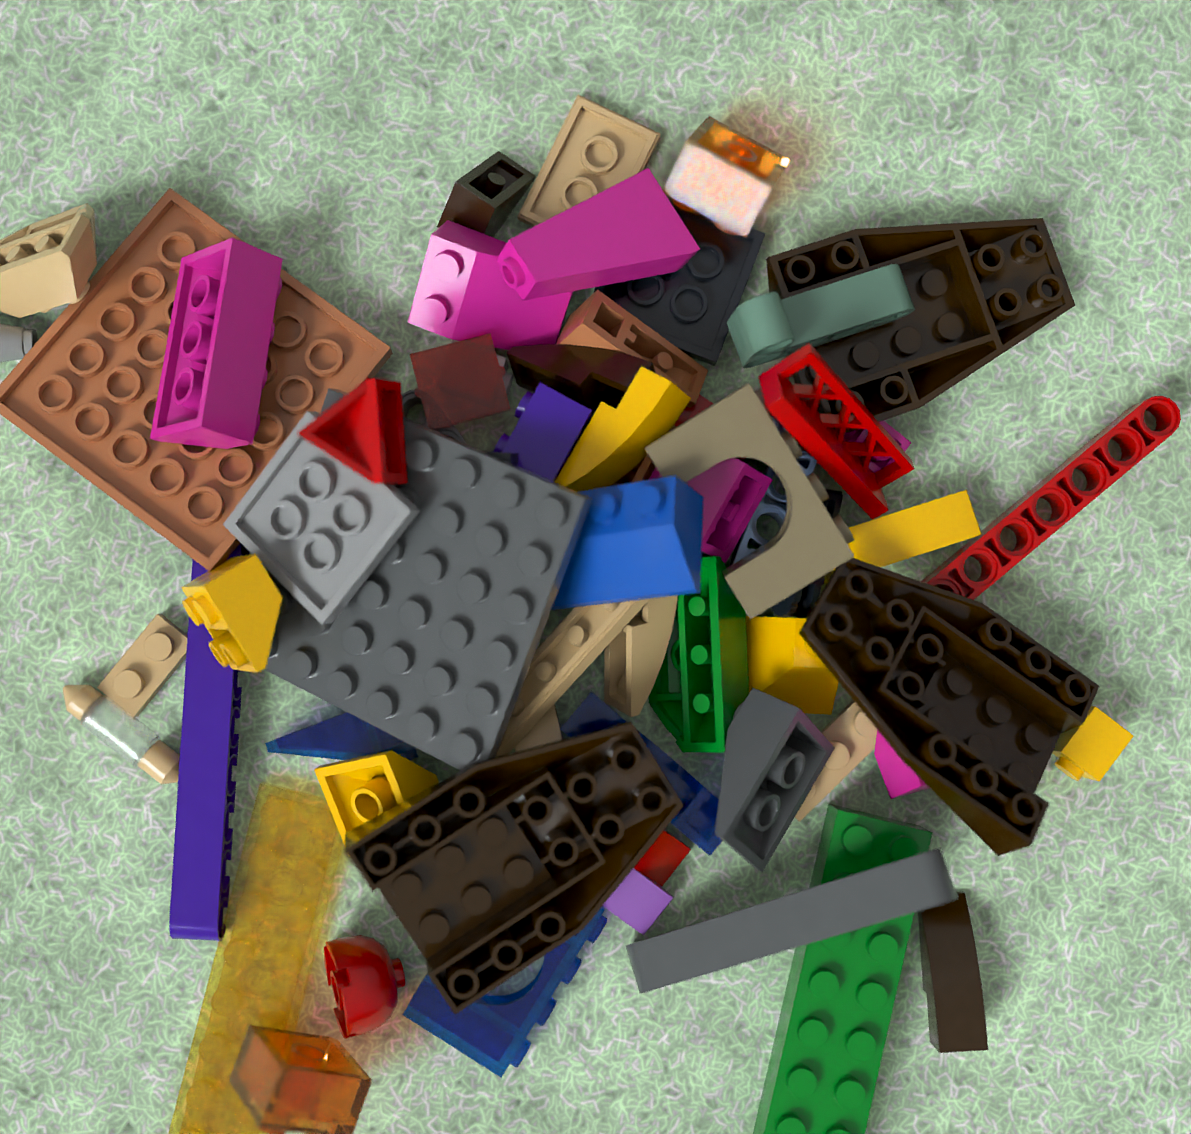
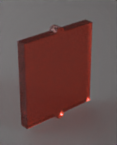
M491 333L410 354L418 388L415 389V395L422 400L430 429L438 430L511 410L502 378L506 375V371L503 366H499Z

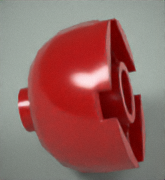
M357 935L325 942L326 946H324L323 952L328 986L332 984L337 1005L333 1010L343 1038L346 1039L365 1034L383 1025L392 1016L397 1006V988L405 986V975L400 959H390L384 945L371 937Z

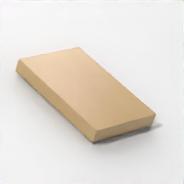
M577 95L517 216L518 220L534 227L645 170L661 134L583 96Z

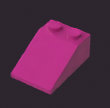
M447 220L430 236L407 323L451 340L510 350L515 346L556 344L573 291L523 301L516 289L509 287L500 273L499 263L496 260L507 243Z

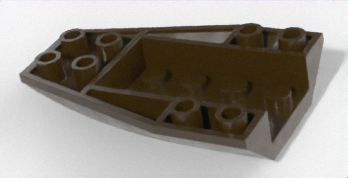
M1043 218L854 229L769 256L766 259L769 293L777 292L780 299H785L884 266L899 265L915 307L912 313L890 323L813 347L878 422L921 408L1075 306ZM808 364L792 374L795 384L813 385L816 372ZM820 399L817 412L820 414H840L843 402L834 399ZM846 428L845 434L858 430V428Z

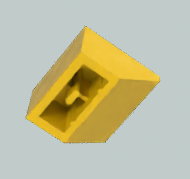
M256 554L231 557L211 572L207 571L181 587L187 597L182 601L187 614L197 626L205 625L213 638L208 643L209 648L223 667L230 665L234 670L258 673L266 668L282 596Z

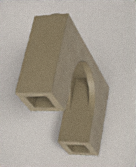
M750 383L645 446V449L663 478L677 476L685 483L713 465L734 457L758 459L772 468L780 478L786 493L787 507L785 518L779 531L768 543L722 570L728 584L749 618L752 619L854 557L848 544L855 539L840 515L831 518L822 503L829 498L826 490L814 473L808 476L804 474L796 459L803 455L802 451L788 430L781 434L779 433L770 418L772 413L765 406L761 387L754 391Z

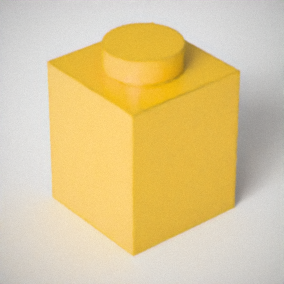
M1091 706L1084 724L1060 734L1052 752L1058 757L1054 765L1076 781L1084 777L1100 782L1134 736L1096 706Z

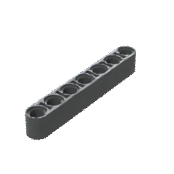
M938 848L626 945L639 993H644L958 899L941 849Z

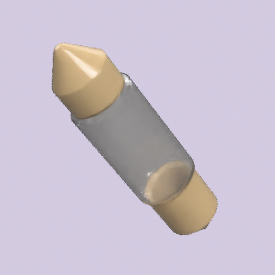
M65 685L63 687L66 710L81 721V725L134 767H140L160 784L178 782L180 755L162 742L159 735L136 717L129 714L107 695L103 696L91 685Z

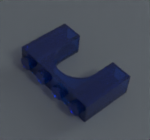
M601 907L584 930L546 954L542 967L536 977L521 990L507 995L486 994L455 1015L427 972L402 1015L502 1078L510 1064L517 1068L525 1057L531 1045V1041L526 1039L535 1022L543 1026L551 1015L557 1003V1000L551 996L562 981L568 985L575 976L582 962V959L577 954L585 941L588 940L593 944L599 937L608 919L602 915L605 907Z

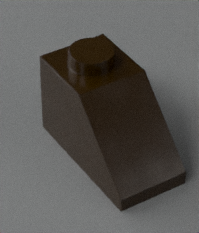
M497 151L455 182L437 227L439 228L449 220L494 238L536 176L500 151Z

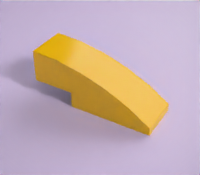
M641 366L616 409L601 401L555 482L577 492L610 487L648 455L645 446L665 435L671 429L691 398L672 381Z
M963 490L849 527L855 540L850 542L848 546L854 554L852 558L883 567L982 535L968 491Z

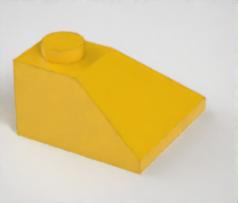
M746 616L749 693L752 688H755L800 708L804 713L831 715L839 682L799 634L807 618L754 617L750 619L749 616Z
M392 750L324 764L314 769L344 846L346 832L439 783L435 774Z

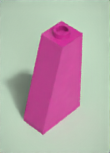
M647 168L509 239L496 260L499 263L500 273L506 284L516 289L521 299L525 301L676 272L683 268L700 248L650 169Z

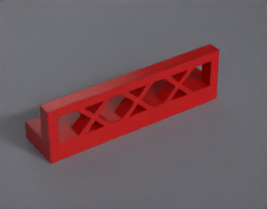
M808 343L759 375L766 408L873 520L889 511L882 488L914 470L912 459L811 344ZM808 364L816 372L813 385L792 384L787 379ZM819 400H841L843 404L840 414L818 413ZM846 428L867 429L866 441L845 442L843 437ZM871 456L892 457L895 460L876 473H873L868 467Z

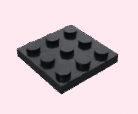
M667 196L700 250L683 268L676 272L595 287L594 292L598 289L688 356L715 366L729 331L727 321L739 305L766 233Z

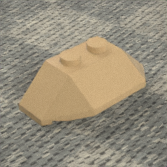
M88 203L30 224L0 239V312L22 318L38 312L46 313L54 307L67 303L75 304L86 295L90 288L88 280L97 265L95 211Z

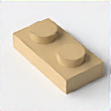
M157 614L97 688L131 716L138 717L186 658L188 635L165 616Z

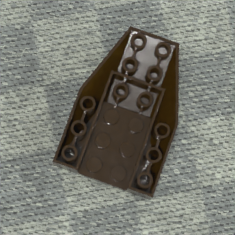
M851 558L836 567L799 634L901 760L997 856L1031 846L1050 804L1035 794V791L1060 734L1084 724L1099 685L981 602L855 558Z
M629 721L476 762L346 832L344 850L372 892L376 889L380 890L426 959L429 977L456 1015L584 930L684 805L635 726Z

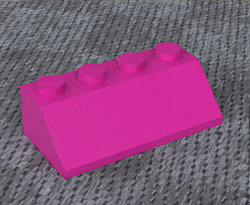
M233 237L181 258L150 439L160 442L222 449L253 444L254 436L260 426L258 410L261 391L266 384L268 375L265 367L268 348L275 332V325L273 323L275 304L282 288V279L280 277L282 258Z

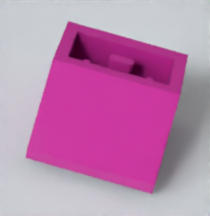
M734 457L713 465L686 482L687 485L704 497L702 552L710 556H721L723 562H727L772 482L771 478ZM657 467L654 469L649 480L663 478Z

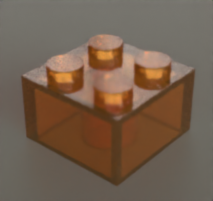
M708 116L685 141L663 191L666 195L672 197L673 203L679 208L692 213L699 212L714 220L715 226L721 231L730 235L740 234L746 238L766 209L791 160Z
M249 1025L229 1082L240 1097L241 1103L247 1108L257 1123V1127L265 1133L285 1134L286 1131L305 1134H353L372 1079L337 1039L328 1036Z

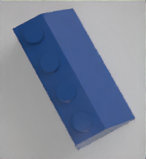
M677 476L579 492L593 499L551 610L700 593L704 499L701 494Z

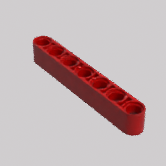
M1153 396L1128 408L981 531L982 535L973 537L921 582L937 586L972 600L976 599L1170 437L1179 427L1181 420L1180 410L1176 403L1164 396ZM1145 411H1149L1155 417V431L1146 426L1144 422ZM1109 440H1114L1121 448L1122 455L1119 461L1111 457L1108 452ZM1074 469L1080 470L1086 477L1087 484L1084 491L1079 490L1072 481ZM1039 498L1045 499L1051 506L1052 513L1048 521L1043 520L1036 511V504ZM1004 527L1011 529L1016 536V546L1012 551L1004 548L1000 542V534ZM969 556L974 557L981 565V574L977 581L970 580L964 572V563Z

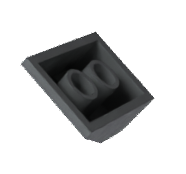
M752 688L745 701L737 707L727 732L715 835L761 872L764 871L835 749L800 708Z

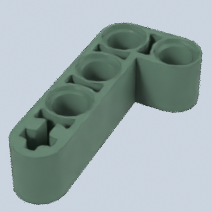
M892 264L785 299H780L777 292L754 297L740 304L727 321V326L742 367L751 368L789 356L808 343L812 347H816L890 323L912 313L915 307L899 265Z

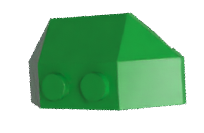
M721 556L701 557L700 593L678 595L673 629L664 661L648 696L650 706L665 728L674 736L676 744L682 752L725 753L727 732L733 721L734 713L749 694L746 612L722 573L726 566Z

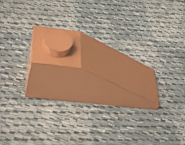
M598 289L569 315L556 343L598 347L626 353L653 362L656 374L672 381L691 398L686 405L689 408L696 404L708 373V369Z

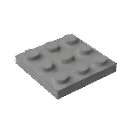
M307 411L223 525L252 554H256L262 565L324 625L333 623L420 510L393 484L371 483L296 434L321 415L319 412Z

